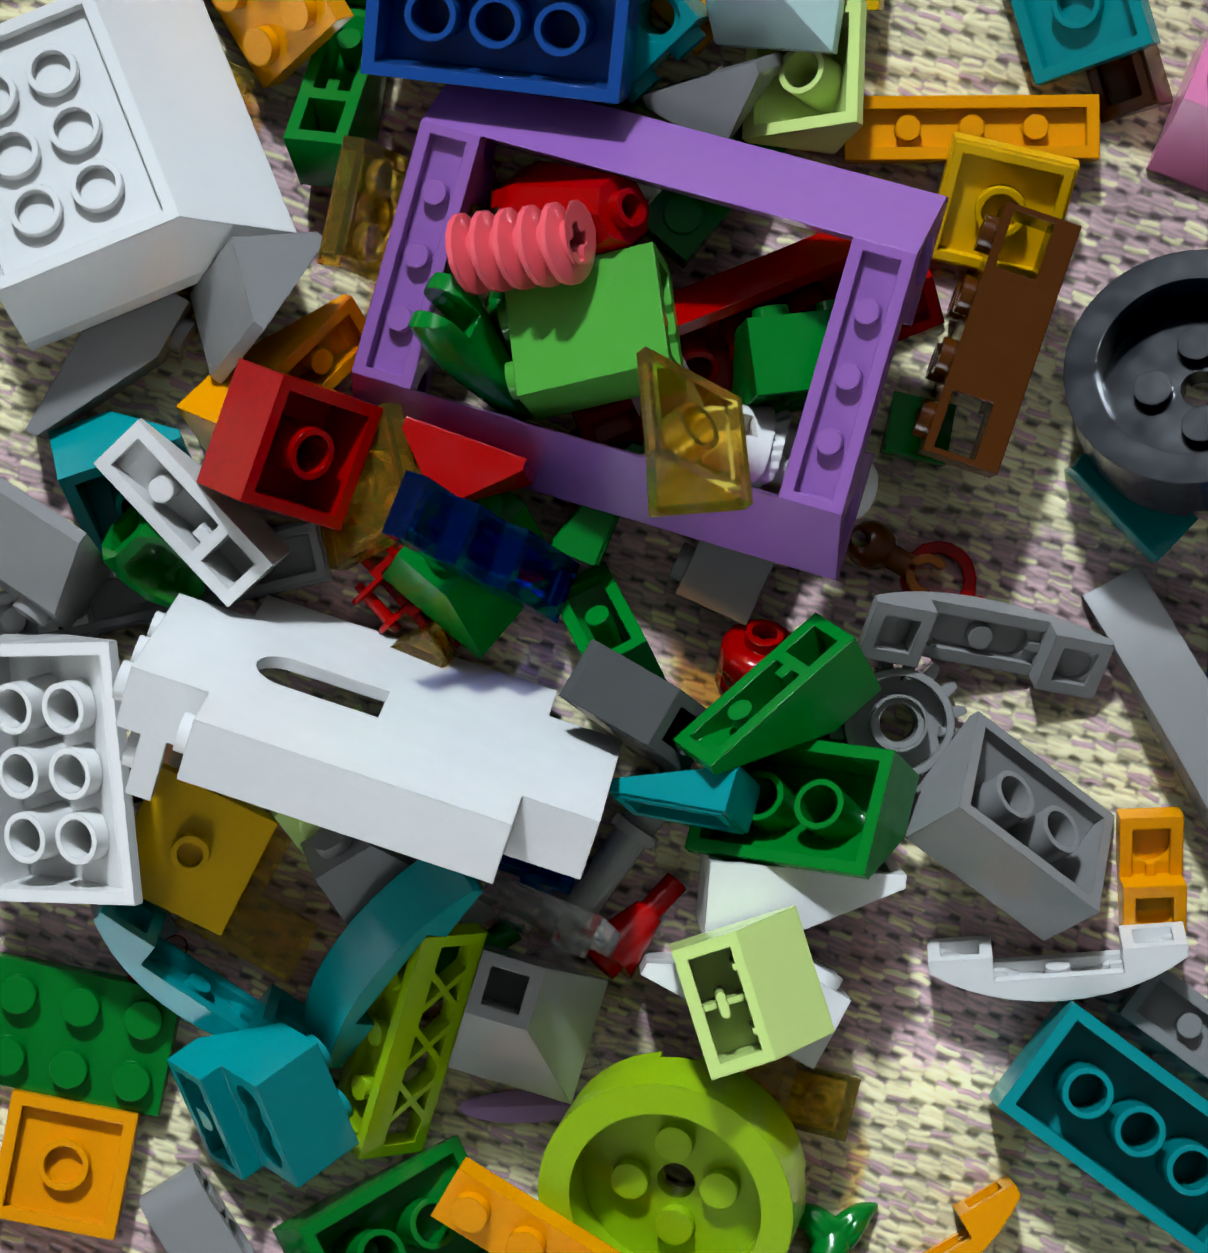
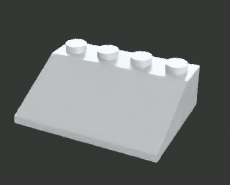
M60 633L0 635V901L136 906L143 903L133 796L124 793L130 774V767L121 765L127 743L126 729L115 726L121 701L111 697L114 682L120 669L117 640Z

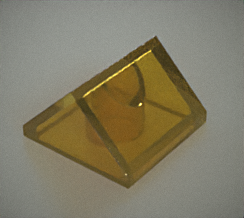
M646 346L636 353L639 412L649 517L745 510L753 504L741 397Z

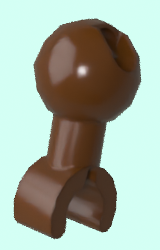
M868 520L853 527L852 534L856 531H862L866 535L867 545H854L850 538L847 548L850 560L856 566L865 570L887 568L904 578L908 591L930 592L929 589L921 587L917 583L915 573L909 569V565L913 567L930 565L938 571L946 567V562L937 555L929 553L915 556L896 545V538L892 530L882 522Z

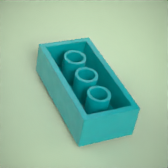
M1072 1000L1058 1001L988 1097L998 1108L1194 1253H1208V1101Z

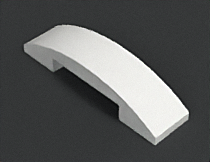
M1183 921L1118 926L1120 950L993 958L991 935L927 939L930 975L948 984L978 994L1033 1002L1085 999L1135 986L1158 976L1189 957V945Z

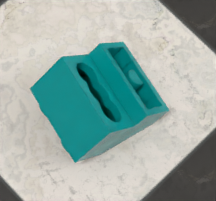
M281 1022L196 1038L166 1059L209 1158L243 1181L264 1166L299 1188L359 1144L349 1120L353 1116L351 1104L342 1091L335 1086L329 1072V1068L333 1065L331 1055L325 1045L312 1034L305 1036Z

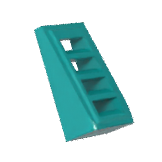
M736 767L717 775L703 768L612 778L609 792L614 799L633 815L743 835V833L749 832L760 794V785L742 767Z

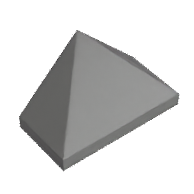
M780 51L668 84L643 95L646 108L672 124L732 139L783 65V59Z

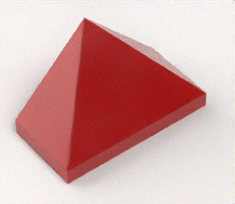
M406 416L402 425L404 435L437 510L533 485L537 472L527 458Z

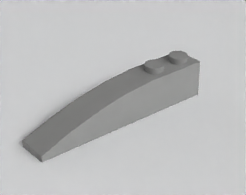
M1135 566L1081 595L1101 634L1112 639L1115 645L1112 654L1208 830V679L1139 566Z

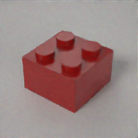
M239 358L196 482L240 502L341 531L384 408L337 390Z

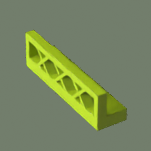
M478 923L456 924L446 937L427 935L368 1008L367 1013L375 1026L344 1063L337 1087L346 1096L353 1109V1116L349 1120L359 1144L350 1151L359 1160L423 1151L488 933ZM460 946L457 958L437 975L435 969L442 947ZM442 997L444 1002L440 1014L420 1030L418 1027L422 1013ZM426 1052L428 1056L424 1069L404 1085L402 1081L406 1069ZM410 1106L412 1110L405 1132L387 1134L390 1123Z

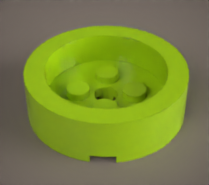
M663 1051L650 1052L632 1056L607 1067L581 1089L555 1130L544 1152L538 1177V1199L542 1204L621 1253H787L806 1205L805 1169L807 1163L800 1138L793 1123L773 1096L752 1078L740 1071L711 1081L705 1058L702 1055L699 1060L681 1057H663ZM673 1163L684 1165L693 1174L695 1186L680 1187L673 1183L666 1185L663 1167Z

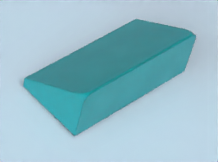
M1084 452L1065 469L1067 474L1149 562H1157L1198 520L1191 511H1189V517L1157 512L1128 500L1099 476Z

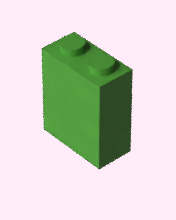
M653 242L595 255V261L589 276L580 284L567 286L560 283L558 286L542 288L537 285L535 288L527 290L513 288L511 291L504 292L505 302L498 304L497 313L500 328L505 340L511 343L513 361L506 362L504 367L507 387L514 401L520 400L536 420L686 386L670 267Z

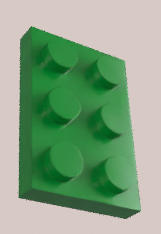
M0 951V1085L158 1117L162 1111L170 1071L166 1059L173 1055L180 1016L161 1004L135 980L126 976Z

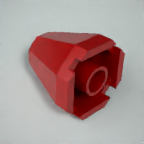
M539 161L523 167L492 191L491 209L498 206L499 209L511 207L517 213L522 206L536 205L542 211L545 204L551 202H559L566 210L569 201L579 200L587 207L596 228L597 247L595 255L628 248L647 232L648 202L637 182L616 174Z

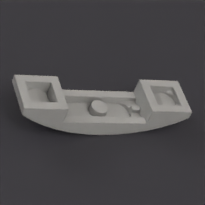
M903 591L875 595L857 642L867 659L917 668L921 656L1027 675L1035 689L1087 699L1094 698L1115 648L1112 639L1049 614L986 598L928 591Z

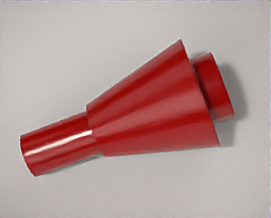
M667 873L641 902L636 901L584 935L587 942L591 945V948L585 953L586 957L612 980L619 973L631 979L661 923L660 918L686 891L685 886L672 874Z

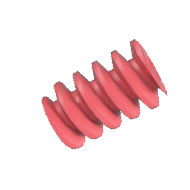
M579 200L569 201L566 210L559 202L546 203L542 211L536 205L522 206L518 213L511 207L501 208L495 215L489 210L476 211L472 218L465 212L453 214L447 223L445 232L446 254L455 280L464 291L472 295L489 293L491 290L496 293L511 291L513 288L527 290L535 288L537 285L542 288L558 286L560 283L567 286L582 283L589 276L593 267L597 247L596 228L587 207Z

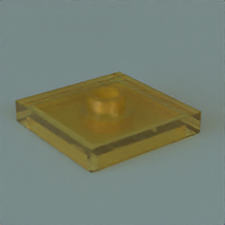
M382 403L379 405V407L384 409L341 531L321 526L330 569L348 570L427 526L411 448L402 430L404 415L401 404Z

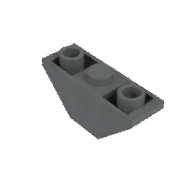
M591 639L558 696L612 735L623 740V743L665 773L692 770L696 761L677 748L673 738L702 714L706 708L680 688L600 642Z

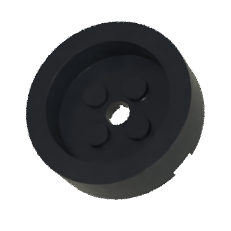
M1208 249L1187 250L1153 258L1124 272L1110 282L1096 295L1078 319L1071 333L1064 359L1063 381L1067 404L1080 444L1094 470L1110 487L1128 500L1145 508L1176 516L1189 517V511H1208V404L1202 406L1192 405L1184 399L1188 384L1192 387L1199 383H1208Z

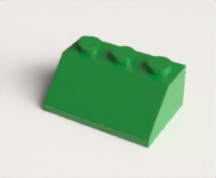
M813 739L739 766L760 785V794L748 833H743L742 835L690 825L684 848L691 853L869 880L905 837L920 776L895 750Z

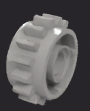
M878 661V670L873 671L882 690L835 732L827 734V737L829 739L843 740L845 744L895 750L918 775L922 774L925 777L959 731V729L955 728L954 718L966 714L967 711L965 706L951 705L948 698L958 688L955 682L951 681L939 685L934 681L940 668L935 663L929 664L922 672L915 670L916 667L900 665V668L894 667L893 663ZM893 704H902L910 711L913 718V726L906 737L892 741L883 735L880 729V717L887 707Z

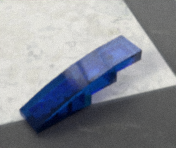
M408 470L404 474L381 532L451 573L556 624L580 567L579 563L531 530L508 523L481 504L458 497L431 478Z

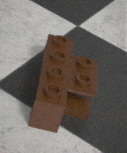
M1009 201L998 210L997 216L986 213L974 245V251L984 254L979 269L972 277L965 275L962 283H957L946 313L947 319L956 321L951 337L945 336L942 343L937 342L927 368L925 379L935 382L930 396L935 399L932 401L923 398L913 424L911 435L921 438L917 454L988 478L998 475L1082 226ZM1011 220L1045 232L1030 278L996 267ZM953 391L982 400L978 413L982 414L983 418L969 458L935 447Z

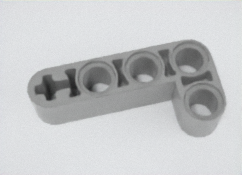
M196 1163L190 1164L139 1197L141 1209L167 1253H256L210 1179Z

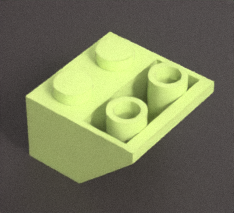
M795 904L669 944L711 1081L778 1060L835 1032Z

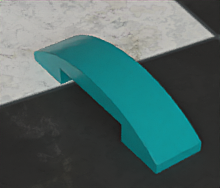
M418 859L377 893L344 929L321 963L308 992L304 1009V1021L312 1035L316 1036L325 1045L331 1055L333 1065L330 1068L340 1069L375 1026L367 1013L368 1008L427 935L446 937L483 891L475 878Z
M143 899V903L136 906L99 905L93 921L113 956L144 990L181 1018L212 1035L281 1022L305 1036L311 1034L304 1021L305 1004L272 983L258 1000L159 936L167 914Z

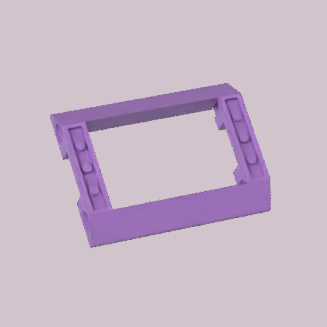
M446 84L420 122L351 372L353 397L384 408L372 443L413 455L402 430L404 420L408 416L527 458L536 470L537 475L533 485L523 488L838 581L875 455L866 451L868 440L902 324L909 326L913 324L949 198L944 195L585 100ZM498 145L584 169L616 174L646 186L852 241L779 495L429 393L435 369L442 370V367L435 362L410 330L408 323L413 312L417 310L440 315L441 311L425 297L424 288L436 272L452 273L445 247V232L451 216L464 212L468 215L470 205L484 209L487 208L496 176V171L491 170Z

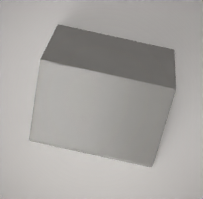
M318 232L237 236L229 239L189 294L211 378L220 384L225 381L236 367L239 358H243L270 323L327 239Z

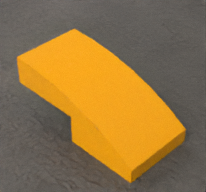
M1179 806L1116 809L1119 926L1183 921L1186 932L1187 883L1183 877L1184 815Z
M1006 1174L954 1204L953 1208L965 1228L922 1253H982L1003 1228L1021 1197L1019 1190L1010 1177Z

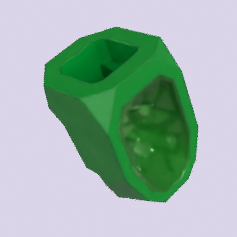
M133 506L111 525L102 542L103 562L120 581L145 600L170 608L179 593L199 600L204 596L205 583Z

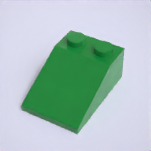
M458 1135L451 1136L434 1144L422 1152H418L320 1200L272 1229L284 1253H489L430 1216L466 1156L468 1157Z

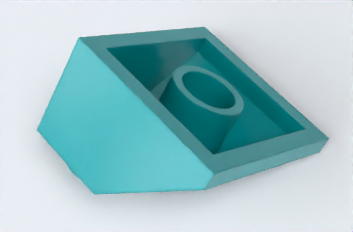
M106 411L48 432L57 480L81 529L87 532L101 554L102 542L111 525L132 506L93 464L139 420V418L113 411ZM146 421L191 457L179 429ZM161 544L151 545L156 550L165 548Z

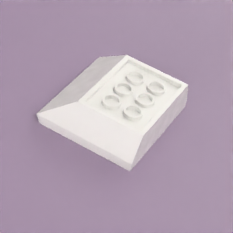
M56 0L0 23V301L24 342L32 351L197 284L231 237L297 233L203 0Z

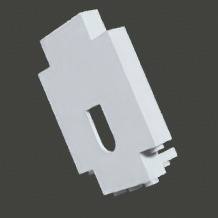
M179 593L166 613L156 611L147 636L140 635L131 660H124L122 662L111 695L112 698L121 701L115 726L131 731L121 760V765L131 768L124 793L148 801L152 799L167 746L172 744L173 751L183 754L177 775L178 780L491 884L494 882L502 855L579 880L581 879L601 821L623 740L549 716L557 694L556 690L384 633L381 635L378 631L270 595H266L254 615L248 612L241 614ZM264 668L288 670L385 703L379 716L376 717L279 685L264 677L258 670Z

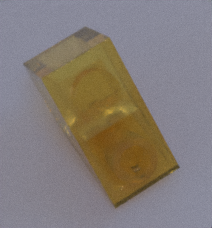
M788 1055L778 1060L741 1071L773 1096L783 1108L795 1129L845 1142L861 1082L860 1077L817 1062L813 1070Z

